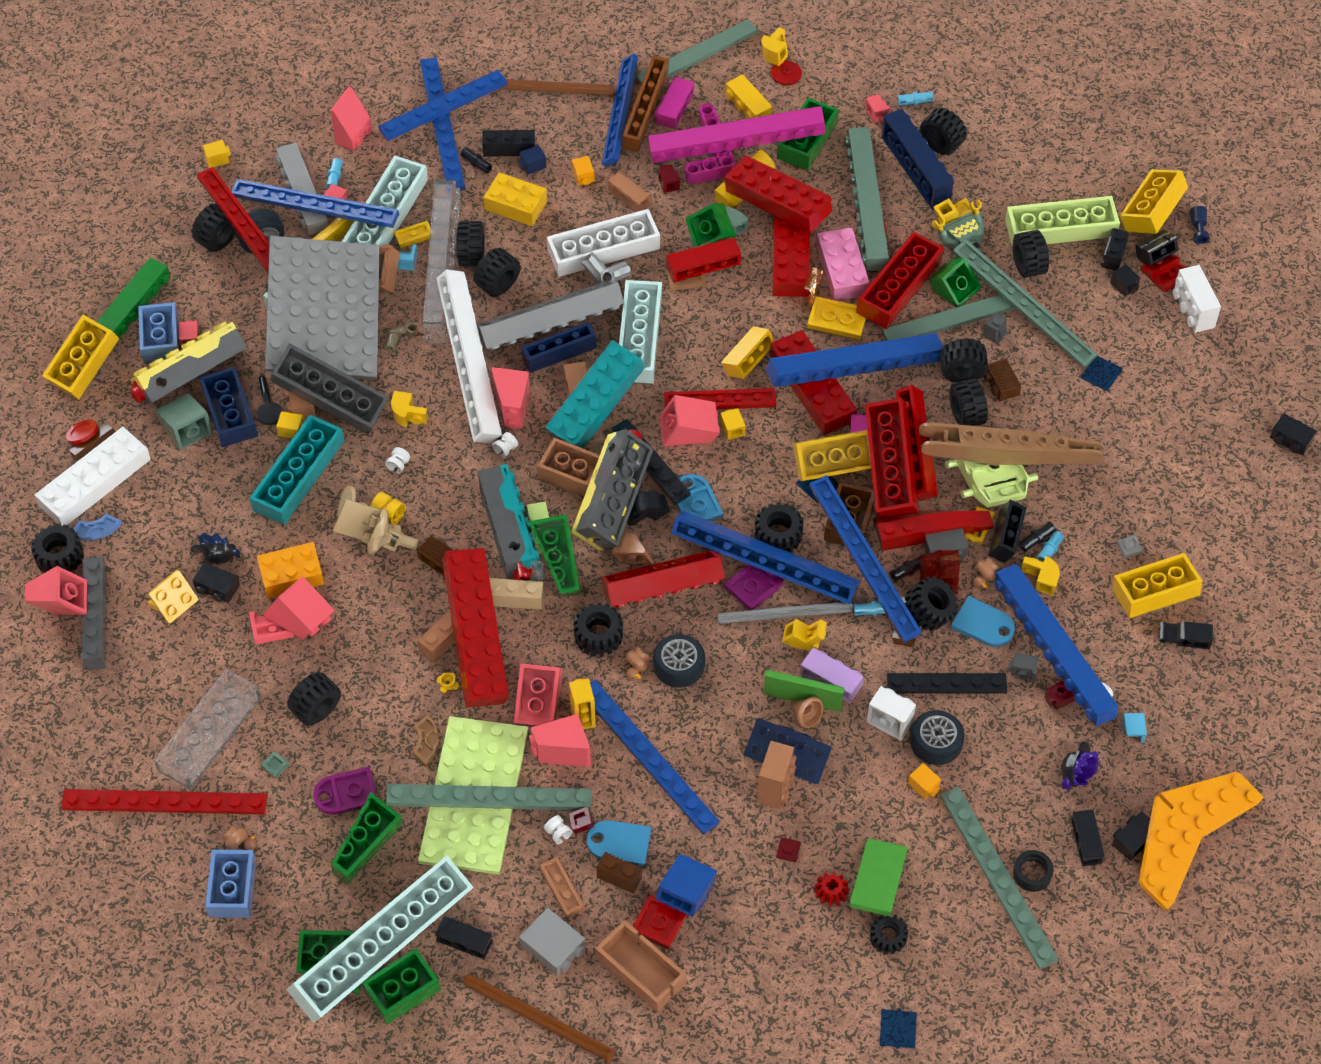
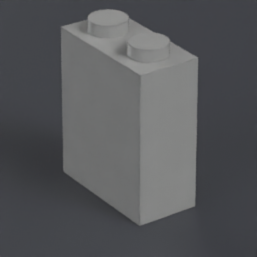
M549 908L519 937L520 945L557 976L561 971L563 973L566 972L571 966V961L575 957L579 958L586 949L585 938Z

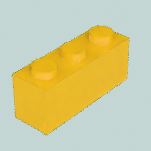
M743 74L726 83V98L735 103L737 110L742 111L746 119L772 115L773 106Z
M753 326L723 359L721 363L728 376L745 379L770 350V343L774 342L769 329Z
M589 678L576 679L573 682H569L572 715L578 714L584 730L596 727L595 701Z

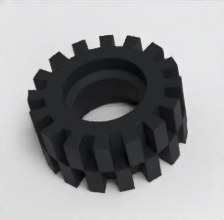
M895 914L893 917L880 915L879 919L876 918L871 925L870 942H873L872 946L874 948L877 947V951L880 953L884 951V954L887 955L888 952H891V954H895V951L900 952L907 942L909 933L907 924H903L901 917L898 920ZM885 928H892L896 931L897 937L892 941L885 940L881 936V931Z

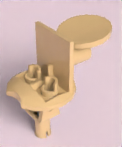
M347 486L344 489L338 506V519L333 529L334 532L357 538L367 543L368 555H374L381 546L395 551L399 545L416 550L418 538L403 535L399 525L388 524L387 510L370 507L364 502H355V488Z

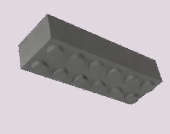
M290 343L270 377V381L366 434L371 432L389 398Z

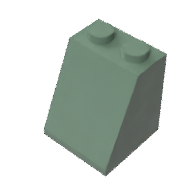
M189 393L178 397L168 404L162 405L156 410L158 420L179 450L212 434L206 410Z

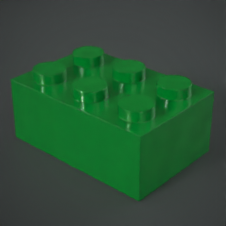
M416 948L362 982L364 993L386 1025L441 990L438 978Z

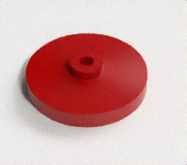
M786 60L780 66L774 65L772 67L771 76L780 85H793L801 79L802 70L797 63Z
M83 420L73 425L67 431L66 439L72 445L84 443L97 433L99 427L94 420Z

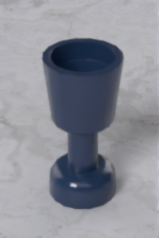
M1195 206L1189 212L1192 224L1197 228L1193 240L1196 244H1205L1210 240L1209 233L1204 231V226L1207 224V208Z

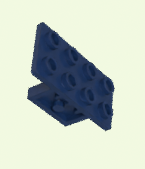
M757 718L744 755L763 763L770 741L794 747V755L797 756L794 775L818 784L832 747L817 741L814 737L784 725H776Z

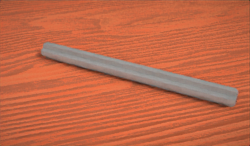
M838 602L724 612L717 614L718 623L722 624L852 612L853 606L852 602L850 604Z

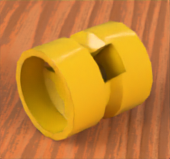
M379 492L370 506L380 510H387L389 524L395 525L403 517L406 510L404 503L393 499L384 492Z

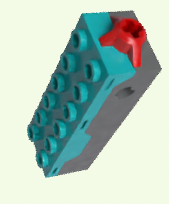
M507 464L479 470L480 494L506 579L528 581L538 577L537 570H540L539 553L533 545L535 544L534 537L528 529L530 528L528 518L524 516L525 509L523 502L519 500L520 493L518 486H515L513 470L509 471Z

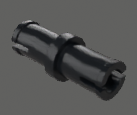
M468 147L462 149L461 157L468 160L473 167L479 168L485 174L492 170V164L484 160L480 154L474 153Z
M1048 521L1039 529H1034L1029 536L1018 542L1019 547L1024 552H1027L1037 543L1041 544L1044 538L1056 531L1055 526Z
M921 554L919 557L911 561L907 560L903 562L902 566L889 572L892 580L894 579V582H897L903 577L915 574V571L927 566L928 561Z

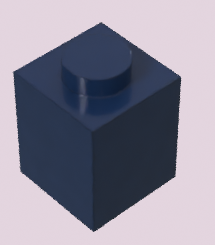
M539 145L520 152L518 163L521 170L524 169L527 175L547 168L546 157Z

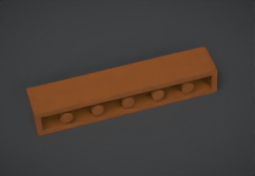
M652 56L623 134L622 148L639 153L668 75L669 59Z

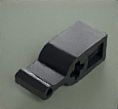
M1160 622L1159 642H1170L1182 647L1210 650L1213 642V625L1194 622H1180L1178 624Z

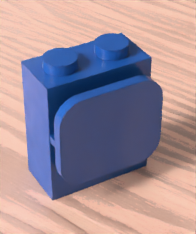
M679 854L660 883L656 900L694 917L695 913L701 909L708 898L709 891L715 882L717 870L690 857Z

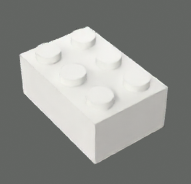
M1200 265L1180 269L1173 289V297L1178 299L1180 310L1187 317L1188 326L1192 327L1195 333L1215 328L1221 305Z

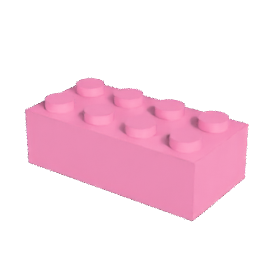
M853 228L817 233L816 246L832 299L838 301L860 297L870 283Z

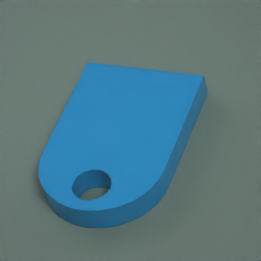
M687 474L679 478L682 483L686 481L693 483L691 487H687L691 496L677 504L680 513L686 511L708 521L723 517V512L709 483L703 477Z
M971 596L967 597L951 625L952 629L991 647H1001L1008 644L1012 640L1015 631L1014 622L1008 614ZM1005 629L1009 632V635L1002 636L998 631Z
M609 820L601 821L589 830L587 846L591 854L600 860L604 852H608L612 856L615 855L619 859L622 858L623 861H630V864L634 863V865L645 867L652 827ZM595 835H601L603 837V841L600 843H594L592 841V837Z

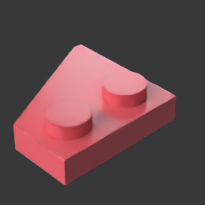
M253 611L249 612L255 644L294 637L292 632L282 628L266 617L258 616Z

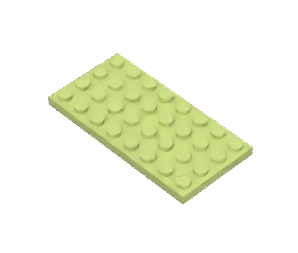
M449 716L435 785L517 787L529 730L528 726ZM430 807L418 863L435 866L445 856H448L458 869L500 875L513 809Z

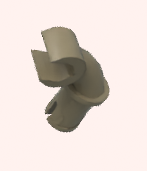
M408 322L406 325L389 330L384 349L395 352L398 340L401 339L403 334L408 337L415 336V331H411V329L417 330V325L413 322Z

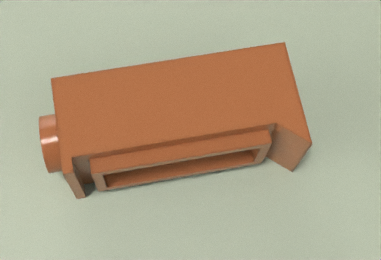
M622 171L612 175L608 180V191L635 212L644 210L652 203V193L645 192L625 175H622Z
M389 244L379 247L380 294H382L383 289L389 293H394L400 252Z

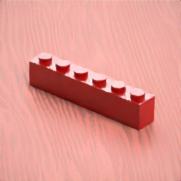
M910 385L895 390L896 398H902L907 404L917 499L925 501L938 497L933 457L925 455L921 451V445L930 441V437H924L919 434L920 425L927 423L923 391Z

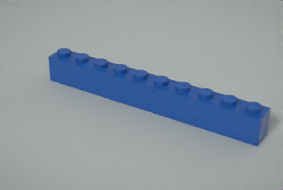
M937 333L801 353L770 358L766 372L773 387H784L792 384H803L805 382L936 363L941 360L940 353L943 345Z
M682 511L676 516L671 532L673 535L847 604H850L855 599L861 580L686 511Z
M1014 564L997 571L996 580L994 581L997 591H1001L1006 604L1013 608L1016 618L1022 621L1026 632L1032 635L1035 645L1041 648L1045 659L1053 665L1056 675L1063 679L1066 689L1072 692L1076 703L1082 706L1087 719L1091 720L1095 726L1117 718V703L1019 566Z

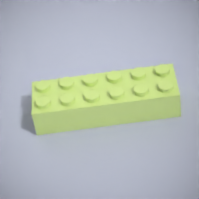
M1112 196L1007 207L1005 217L1011 246L1013 245L1015 234L1032 230H1039L1047 244L1109 238L1112 228L1119 229L1120 226Z

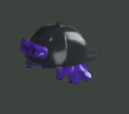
M1083 741L1077 752L1068 753L1061 764L1062 789L1069 790L1071 787L1087 785L1088 783L1085 780H1088L1097 773L1099 754L1096 751L1091 753L1088 743Z

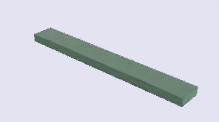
M747 19L669 58V71L666 79L757 34L758 29ZM647 70L635 75L640 85L643 83Z
M997 295L888 327V329L882 330V334L886 341L933 334L991 317L994 312L1002 314L1015 310V308L1001 295Z

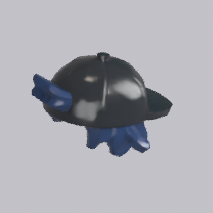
M205 532L197 535L200 545H193L190 548L191 552L203 553L205 560L211 564L221 565V563H227L233 556L240 558L239 549H236L234 544L228 543L227 536L221 538L217 533L213 536Z

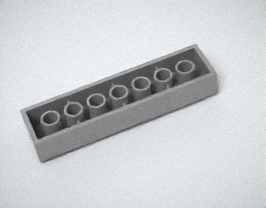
M608 280L476 325L482 347L495 350L500 348V344H513L517 342L518 338L524 337V339L535 336L534 333L536 332L546 333L552 330L551 327L558 326L560 328L569 325L568 322L572 320L579 322L585 320V316L603 314V310L606 309L610 311L620 308L621 304H624L619 283Z

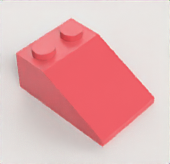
M348 87L330 111L336 144L354 151L357 146H361L363 138L371 133L372 125L370 116L354 90Z
M520 663L514 723L538 726L555 720L562 685V668Z

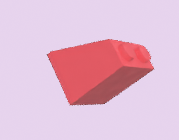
M492 367L493 389L503 424L510 429H523L531 393L529 372Z
M674 395L659 416L663 446L713 442L720 433L717 419L718 411L716 410L715 402Z
M56 566L25 584V601L56 615L87 614V580Z
M301 577L282 593L263 615L304 640L308 635L313 637L320 630V625L323 627L332 620L330 616L335 610L304 577Z
M578 714L531 727L532 735L529 736L530 749L533 757L537 756L539 763L591 766L590 746Z

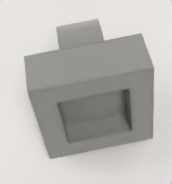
M1135 535L1117 540L1116 544L1124 559L1142 554L1143 550Z

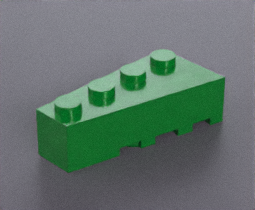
M567 515L528 521L561 595L565 597L581 594L580 579Z
M372 792L367 797L365 805L361 808L359 816L331 863L332 873L347 885L402 826V816L391 807L386 806V803Z

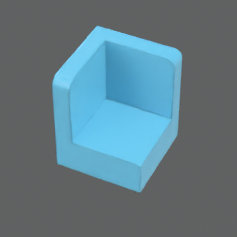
M417 244L412 245L411 252L400 251L397 269L414 271L418 255Z
M1124 713L1121 723L1122 729L1126 731V736H1139L1140 743H1144L1147 736L1144 713Z

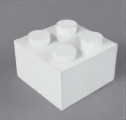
M881 686L869 703L867 723L902 741L913 724L916 704L908 698L897 695L893 690Z

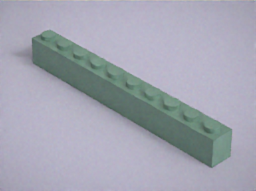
M849 128L848 135H845V146H849L847 148V159H850L848 165L849 171H852L850 182L854 184V187H852V196L856 197V200H854V210H858V213H856V223L860 224L858 226V237L862 238L860 240V250L864 252L861 257L866 271L882 270L888 263L889 256L870 128Z

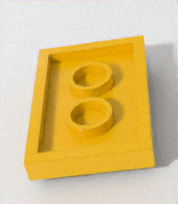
M816 296L807 328L860 340L866 318L856 313L857 305Z

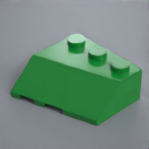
M300 930L296 972L304 975L355 931ZM362 983L351 992L359 995Z

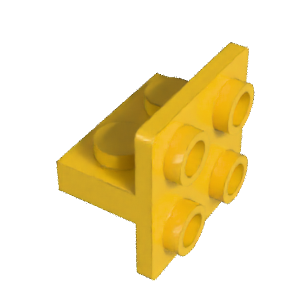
M175 570L148 593L151 600L147 603L152 609L160 611L168 623H172L196 603L198 597L181 572Z

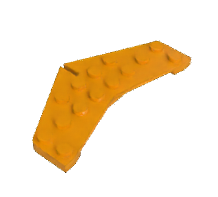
M1238 772L1229 773L1165 791L1154 797L1139 884L1163 910H1168L1175 902L1201 839L1256 806L1264 798L1242 774Z

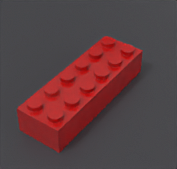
M747 155L724 176L726 192L810 234L832 212L831 196Z
M773 215L772 296L809 297V233Z
M913 231L859 297L856 313L888 329L940 264L944 247Z
M800 330L770 343L769 356L775 358L815 352L817 350L804 331ZM836 378L790 385L823 436L849 425L851 414L857 415V408Z
M902 398L865 404L876 513L881 519L918 513L907 404Z
M713 550L601 576L605 599L615 608L623 607L627 602L631 601L633 603H640L648 597L660 598L664 596V593L668 592L677 594L682 592V589L689 587L690 589H697L701 587V584L705 583L709 585L720 583V580L725 579L721 557Z

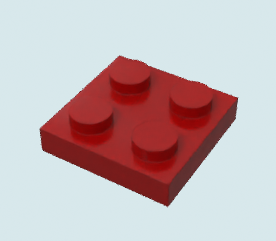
M649 895L633 927L638 931L639 936L642 934L647 940L669 950L687 914L657 901L656 897Z

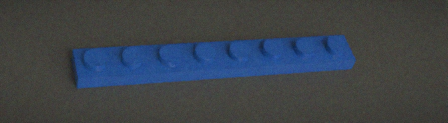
M634 53L623 59L621 63L601 163L605 167L617 163L620 158L622 139L638 62V56Z
M496 70L379 125V131L387 141H390L506 86L507 80L499 70Z

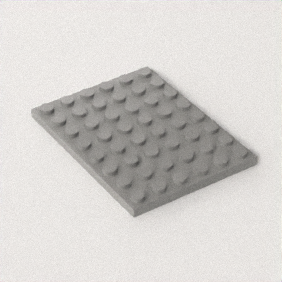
M270 236L265 372H273L290 343L353 378L377 379L379 245Z

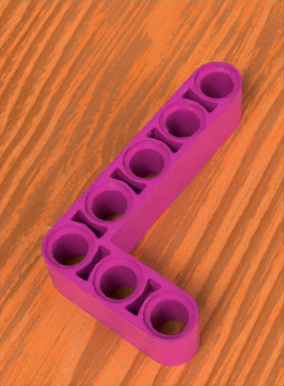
M704 103L700 106L699 121L702 127L721 124L716 109L712 104ZM732 151L712 153L713 157L687 163L685 166L686 182L697 184L724 178L734 167L735 160Z

